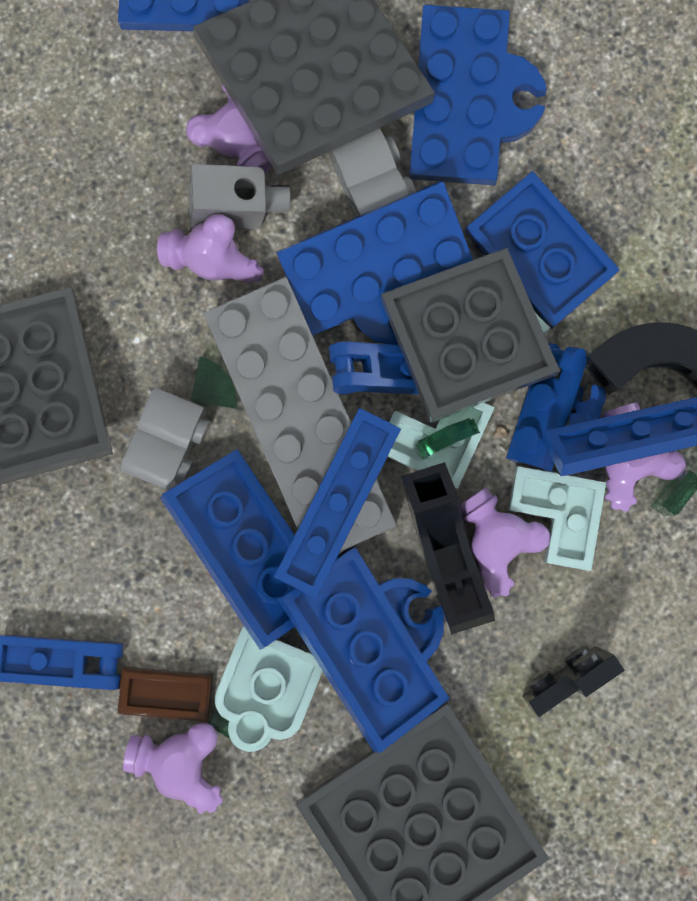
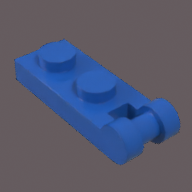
M337 342L329 346L330 362L335 364L336 375L332 377L333 391L335 393L374 392L419 395L399 345ZM353 362H362L363 372H354Z
M548 343L558 367L562 369L560 378L554 379L555 376L529 386L506 458L515 463L552 471L554 462L544 444L546 430L567 425L586 367L587 355L586 351L582 348L569 346L565 350H561L557 344Z
M0 634V682L117 690L120 689L121 674H117L118 658L123 657L124 643ZM88 656L100 657L99 673L86 672Z

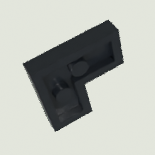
M585 645L569 654L564 660L567 665L553 675L550 671H546L534 678L527 685L530 691L522 697L530 709L538 717H541L575 692L588 697L624 672L625 669L614 654L597 646L589 649Z

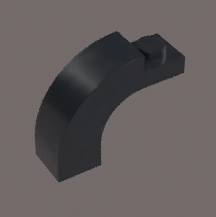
M662 322L637 325L612 336L586 357L585 369L601 387L605 388L608 395L619 390L638 372L648 368H665L675 371L685 377L697 390V330L688 326Z
M446 463L437 464L401 476L419 544L451 635L495 621L492 605L469 545L463 523L460 500Z

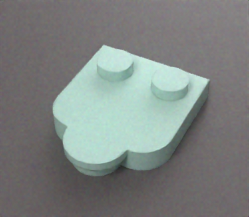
M242 627L215 695L216 708L220 715L229 721V737L237 748L247 752H255L264 748L271 738L283 740L297 733L322 674V669L311 653L279 640H275L260 650L246 628Z

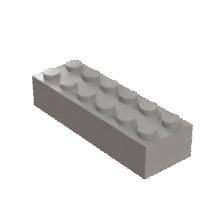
M285 277L203 314L298 529L351 425V421L339 394L333 391L331 376L288 279ZM377 480L341 551L397 526Z

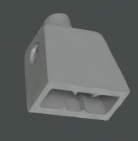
M191 164L188 188L190 232L194 226L204 222L212 214H222L233 220L235 230L261 228L266 212H289L290 210L289 185H265L263 168Z

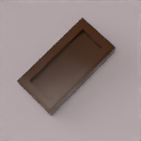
M124 667L121 671L117 714L207 722L210 714L213 674Z

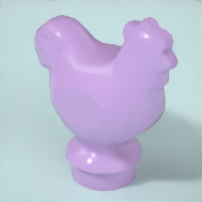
M222 84L223 91L227 93L228 102L214 114L195 115L188 120L186 127L187 137L196 146H209L223 156L239 158L237 166L260 167L264 169V174H266L272 168V165Z
M222 214L210 215L204 222L194 226L189 235H186L180 229H173L171 232L164 231L160 234L157 242V256L163 267L180 270L187 266L196 275L207 280L232 279L251 284V282H260L264 273V269L258 265L256 260H251L238 251L233 240L235 232L234 222Z
M638 402L612 409L603 414L604 417L640 410ZM676 450L606 466L605 471L608 476L606 487L608 492L604 499L611 502L610 506L613 510L629 511L630 506L637 503V499L634 496L636 481L651 475L664 480H674L681 477L686 468L683 455Z
M484 487L460 504L462 518L466 523L472 522L476 524L470 548L474 559L481 568L479 574L484 580L485 590H489L490 595L494 598L508 596L510 588L514 586V581L509 578L508 563L520 553H538L549 546L551 535L548 529L539 522L527 523L514 514L497 512L495 509L498 501L497 496L492 495L488 488Z
M208 723L195 724L190 727L188 732L174 734L165 739L160 745L154 744L149 735H144L143 737L132 735L130 737L123 761L124 772L134 773L135 777H141L146 772H149L153 777L156 788L162 795L167 798L185 801L188 806L195 807L199 814H202L204 811L209 813L215 812L217 806L223 802V797L220 795L221 788L219 786H211L202 777L203 759L217 745L218 733L213 725Z

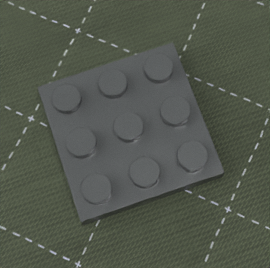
M508 248L381 294L380 300L431 423L553 377L560 371Z

